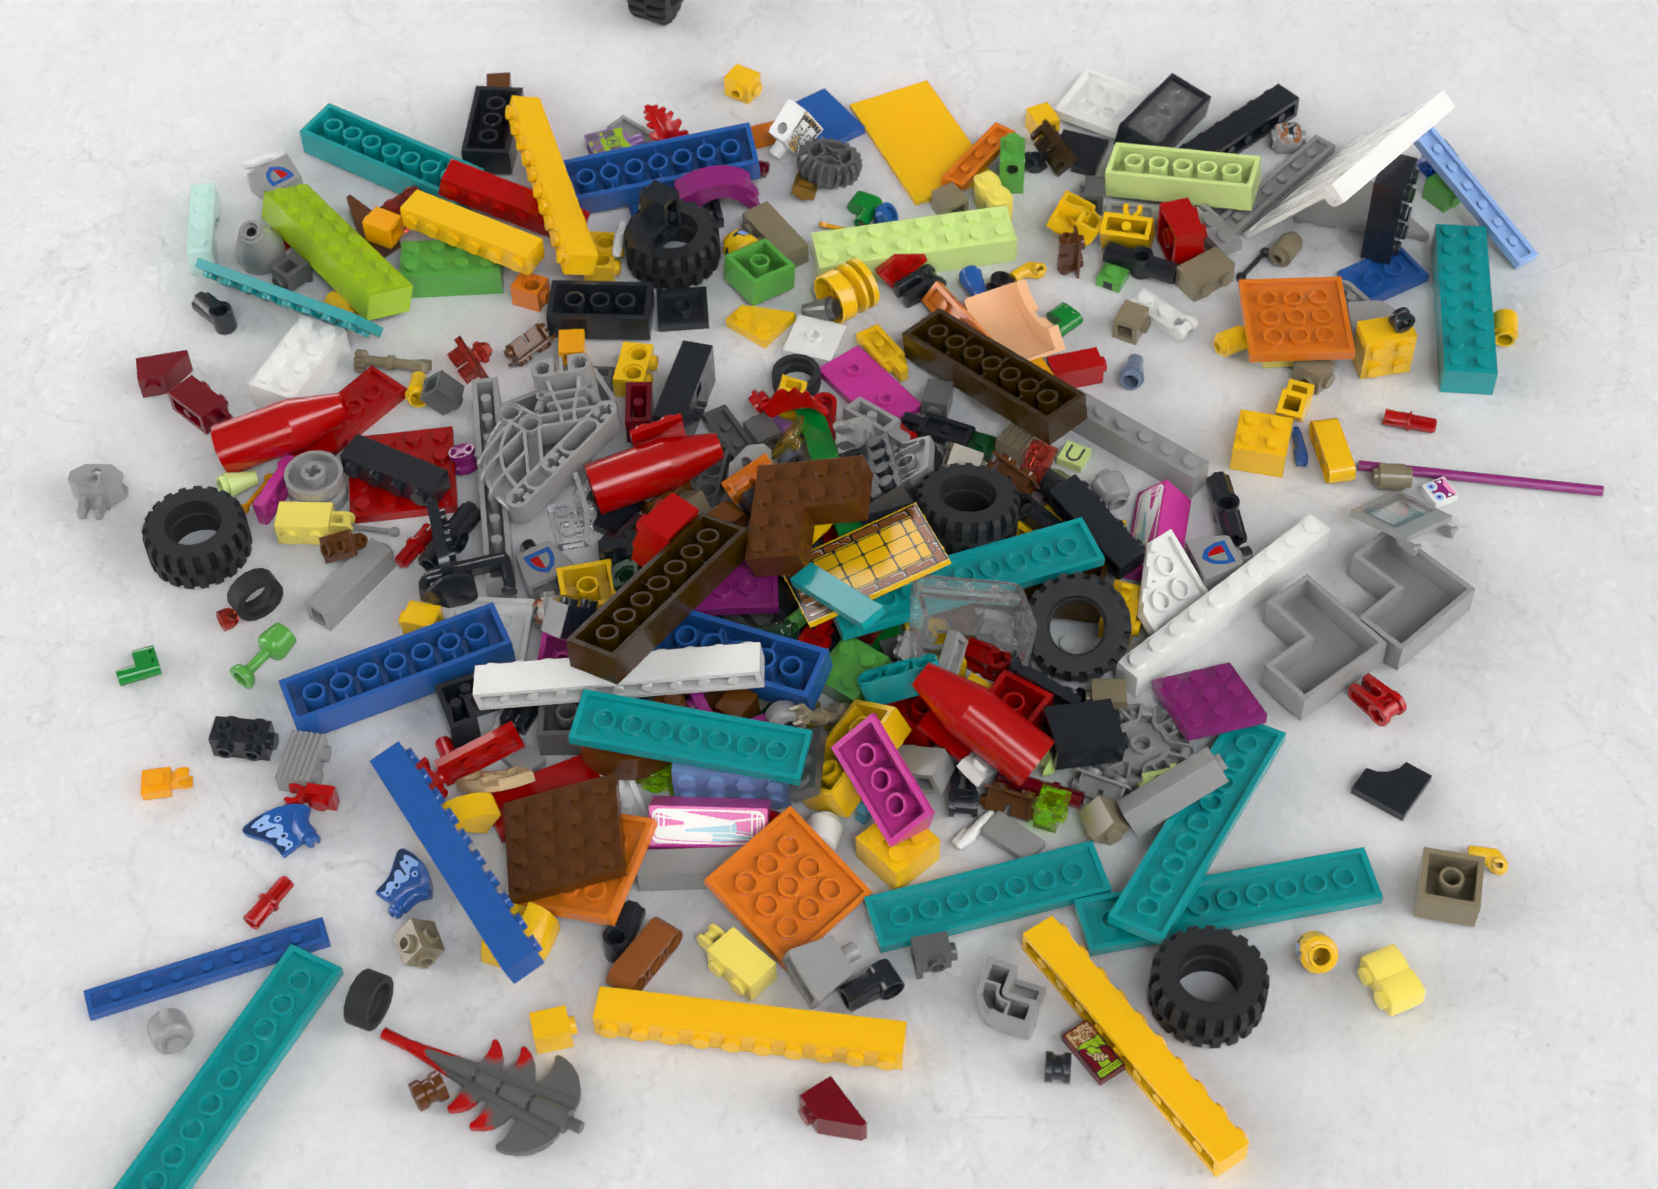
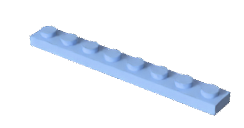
M1434 127L1430 128L1413 143L1479 225L1486 226L1488 236L1515 269L1536 259L1538 255L1536 250Z

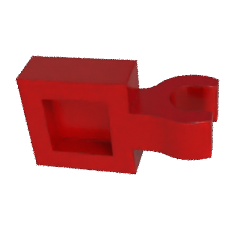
M833 619L818 624L815 629L806 627L797 640L828 649L831 646L830 636L834 632V628L831 627L834 622Z
M290 783L288 785L290 793L297 795L292 798L285 797L286 805L308 803L310 808L317 811L338 810L340 799L335 786L307 783L306 787L297 783Z

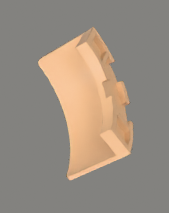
M1026 279L965 298L963 301L966 310L995 341L1029 361L1066 350L1058 325L1050 323L1045 317L1039 318L1036 314L1038 307L1031 295Z

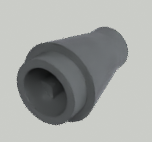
M827 296L811 303L803 304L801 312L804 316L834 321L835 318L840 317L841 305L837 298Z

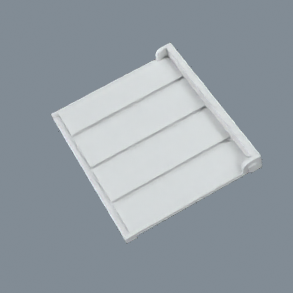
M1441 90L1418 108L1362 139H1354L1243 232L1246 239H1249L1323 198L1333 207L1344 203L1453 110L1455 105L1445 91Z

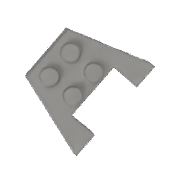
M930 435L901 442L900 445L902 447H898L904 457L912 488L918 485L928 473L934 472L935 442Z

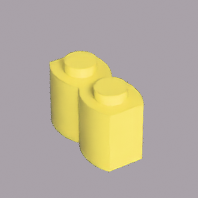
M990 170L975 175L973 201L976 207L983 209L1006 205L1012 222L1013 196L1011 192L1001 186L999 177Z
M1394 944L1361 957L1358 976L1365 986L1368 985L1375 992L1374 1000L1380 1010H1385L1392 1017L1423 1003L1426 991L1417 975L1409 968L1403 954Z

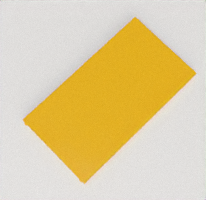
M927 80L849 104L851 111L865 127V132L915 206L932 201V191L944 186L941 184V177L972 146L968 137ZM987 167L983 172L989 171V167ZM974 181L966 189L974 187Z

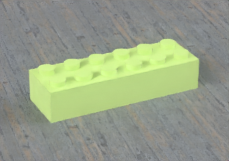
M1116 142L1105 171L1106 196L1160 202L1188 197L1192 205L1201 206L1207 203L1210 207L1252 211L1261 181V156Z

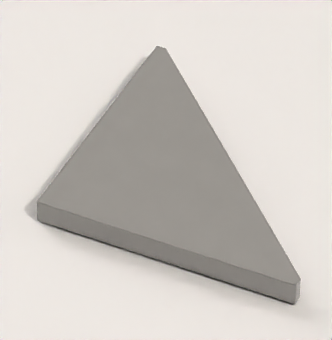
M1370 180L1347 201L1336 207L1329 205L1326 200L1294 214L1293 221L1295 223L1302 221L1316 223L1315 226L1335 228V226L1351 228L1350 231L1365 233L1374 182ZM1410 216L1409 221L1405 222L1409 226L1407 236L1419 238L1423 242L1428 241L1430 234Z

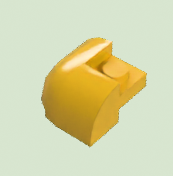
M1066 190L1046 226L1052 229L1054 233L1062 235L1064 232L1073 233V225H1076L1079 235L1084 236L1085 246L1091 244L1099 233L1103 217L1094 210L1096 207L1094 204Z
M529 902L527 907L513 903L515 906L510 910L514 915L519 912L529 928L524 931L528 937L533 934L543 948L539 954L545 960L561 929L557 918L545 908ZM482 939L481 961L500 967Z

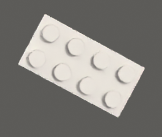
M301 315L248 383L253 404L262 408L286 398L318 395L351 351L346 329Z

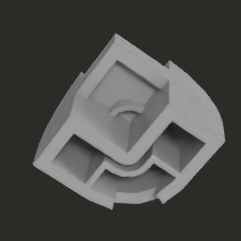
M988 957L977 990V1005L981 1016L987 1025L997 1031L1030 1040L1036 1027L1037 1017L1045 999L1047 988L1017 979L1018 966Z

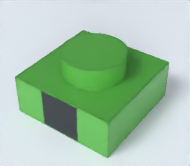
M1106 262L1096 278V285L1119 293L1129 278V270Z

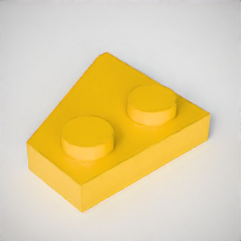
M741 305L726 318V326L761 347L767 348L796 321V313Z

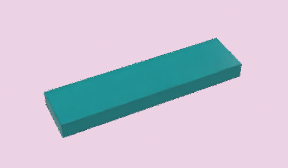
M812 562L790 579L795 588L864 631L885 614L882 605Z

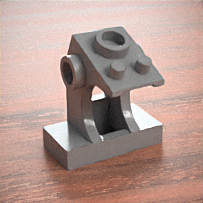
M948 629L943 644L928 643L927 637L920 634H911L908 630H905L904 636L898 635V643L896 648H894L893 655L894 658H897V662L929 653L939 655L938 662L940 667L959 674L968 640L959 631Z

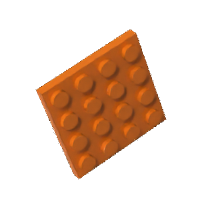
M1341 276L1239 279L1238 291L1250 362L1342 360L1355 358V346Z
M791 805L705 878L703 882L785 971H787V968L782 959L787 951L825 937L864 902V897L872 894V891Z
M622 814L627 876L530 902L540 905L557 917L615 926L658 826L655 819ZM526 902V903H523V904H519V905H522V906H526V907H527V905H528L529 902Z

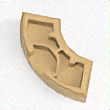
M517 765L498 771L478 770L457 779L455 782L457 790L461 792H497L534 782L535 777L533 771Z

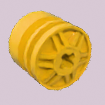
M857 258L849 259L845 263L838 265L836 270H828L817 276L814 280V291L817 300L831 296L837 298L840 302L841 314L839 318H835L832 321L834 323L843 324L856 317L858 312H865L868 308L878 305L880 301L878 285L873 274Z

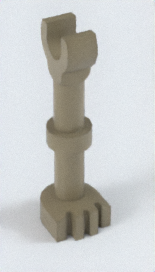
M357 349L354 352V372H363L368 366L386 367L387 370L394 371L395 368L406 369L414 372L420 371L424 374H428V371L432 370V360L399 359L395 355H388L387 357L370 356L367 350Z
M836 702L830 704L829 708H817L815 710H810L803 703L790 707V711H794L798 716V721L793 722V726L801 727L814 722L816 725H826L829 723L834 728L849 708V703Z

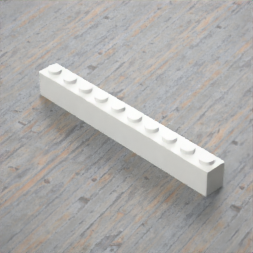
M1312 514L1308 515L1122 657L1116 667L1115 679H1126V691L1134 698H1137L1152 686L1153 679L1164 677L1327 551L1331 529Z
M743 642L730 645L715 644L706 647L688 646L682 649L670 650L657 649L648 654L618 685L571 667L569 658H545L537 661L519 660L513 663L501 664L488 663L475 666L473 697L479 710L580 702L584 689L637 698L764 687L765 658L760 642Z

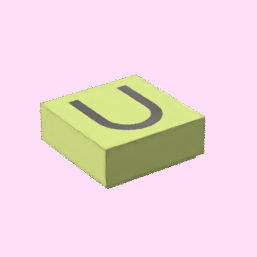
M1068 440L1058 455L1056 464L1081 473L1092 455V449Z

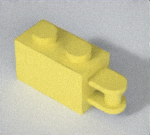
M279 501L274 529L279 544L320 545V537L351 529V532H353L351 524L355 522V515L348 511H335L333 502Z
M711 923L705 934H699L696 937L699 945L707 951L708 968L716 977L720 978L722 976L729 982L731 989L737 995H744L752 1002L777 979L776 962L734 927L725 933L716 924Z

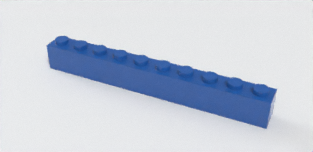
M398 741L369 762L509 979L516 984L545 962L539 954L543 950L542 946L533 934L528 937L524 930L529 928L519 912L514 915L510 910L515 905L505 891L499 893L496 887L500 885V882L491 870L486 872L482 867L487 862L477 848L472 851L469 847L473 843L472 839L464 828L458 830L456 824L460 822L450 807L446 810L442 804L446 802L445 798L437 787L432 790L429 784L433 780L425 768L418 769L416 764L420 760L410 747L405 750Z

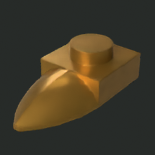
M798 173L795 177L791 194H794L801 200L810 199L814 201L818 187L816 183H809L808 179L802 178V174Z

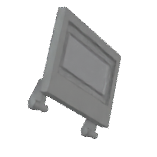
M1399 490L1352 509L1349 515L1396 538L1397 544L1412 556L1417 555L1418 550L1422 546L1421 544L1412 543L1411 540L1436 528L1449 538H1453L1455 532L1458 531L1457 526L1448 525L1451 522L1452 515Z

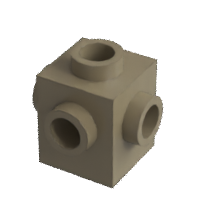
M410 918L393 936L405 966L428 969L445 951L434 921Z

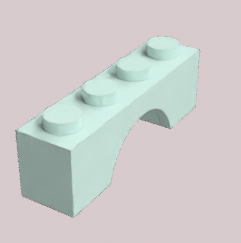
M215 183L191 185L186 254L192 275H199L204 272L195 267L198 258L218 264L215 222L220 221L221 202Z

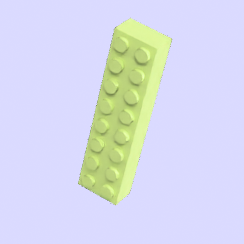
M1004 205L811 233V249L817 276L831 269L836 270L838 265L845 263L849 259L857 258L869 268L875 281H881L883 279L877 275L875 268L894 254H925L928 261L923 265L931 264L935 268V273L963 269L970 265L978 267L1016 261L1017 237L1007 206Z

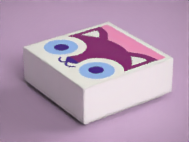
M1444 476L1425 483L1420 488L1421 494L1429 504L1437 509L1458 500L1459 494Z

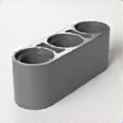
M719 439L724 459L699 474L695 490H702L711 509L722 502L725 489L721 482L726 479V471L730 463L729 445Z

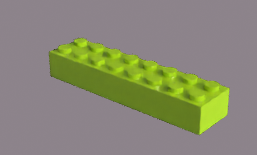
M298 184L292 187L276 188L275 190L264 192L261 217L303 259L308 261L310 266L363 318L373 320L410 311L413 285L308 184Z

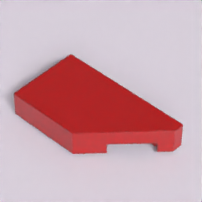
M894 254L875 268L877 275L893 288L895 282L914 272L928 260L925 254Z

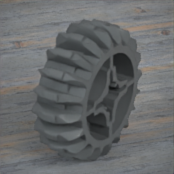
M822 137L821 140L813 138L812 141H806L804 145H801L797 155L798 172L802 174V178L808 179L809 183H816L817 187L825 186L826 188L833 187L837 189L840 186L846 188L847 185H853L858 180L862 170L861 154L857 152V148L850 147V143H843L841 139L837 141L833 140V138L825 139Z

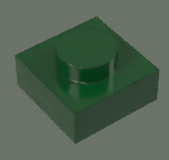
M975 431L968 448L984 453L983 459L988 463L994 458L992 452L995 451V443L998 437Z

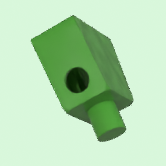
M1009 133L1006 137L1000 138L999 179L1001 186L1007 188L1011 194H1023L1025 139L1017 133ZM1016 165V173H1008V166Z

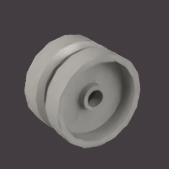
M321 450L308 451L297 455L285 468L284 481L290 502H333L335 511H340L346 504L349 490L343 466L339 458L332 453Z

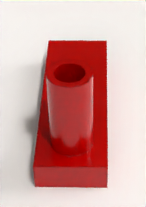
M510 721L455 749L450 737L442 736L438 738L435 742V747L440 758L434 760V763L439 773L444 777L448 787L456 783L457 779L481 770L524 748L525 745L513 722Z

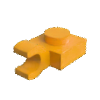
M171 766L142 770L141 796L143 800L172 797L173 789L192 788L193 776H189V767H180L174 772Z

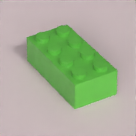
M440 240L401 242L399 273L413 285L412 298L504 294L503 265L493 263L488 259L473 255L468 251L451 246Z

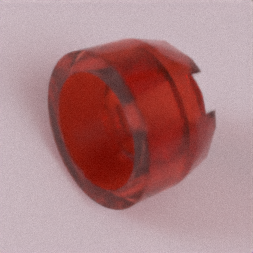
M223 608L216 611L217 620L224 632L233 629L238 624L239 617L234 609Z

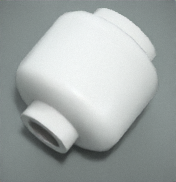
M829 811L812 814L807 823L835 852L844 833L840 818Z

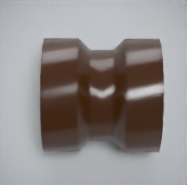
M438 1070L429 1073L427 1078L422 1081L416 1079L408 1083L411 1095L420 1112L429 1109L430 1105L436 1101L443 1102L450 1099L448 1090Z

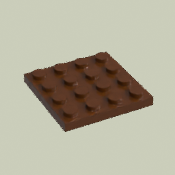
M615 773L504 803L508 894L513 903L523 904L627 876L619 779Z

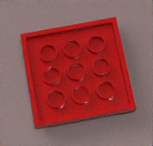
M453 426L364 436L446 469L451 488L440 500L438 506L439 509L445 508L446 514L456 512L459 508L455 464L450 460L448 454L449 450L455 446ZM354 437L347 438L348 444ZM349 477L350 512L355 515L356 524L429 516L427 507L424 505H417L407 498L395 496L390 491L380 487H373L368 482L358 478Z

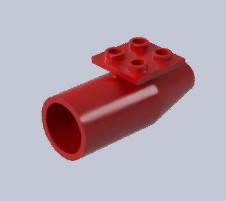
M342 393L286 398L213 425L211 427V438L217 457L226 472H243L286 455L296 457L299 454L317 450L332 454L339 452L334 428L349 419L351 412L347 400Z
M679 413L676 415H666L650 424L638 425L635 429L629 431L633 445L632 448L583 464L598 510L601 515L680 488L724 459V454L716 433L687 435L682 416Z
M931 662L926 665L912 683V687L930 708L916 726L919 731L942 749H946L947 753L959 762L973 751L1018 787L1028 778L1055 742L985 686Z

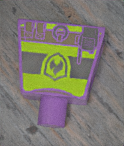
M620 126L584 135L589 155L645 143L641 133L628 138L623 127Z

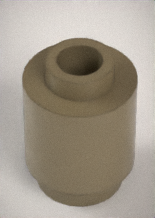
M1292 231L1282 234L1268 251L1270 260L1277 266H1288L1302 250L1303 240L1301 236Z
M1378 463L1377 468L1372 470V484H1377L1378 490L1404 491L1405 488H1411L1413 470L1412 467H1407L1405 464Z

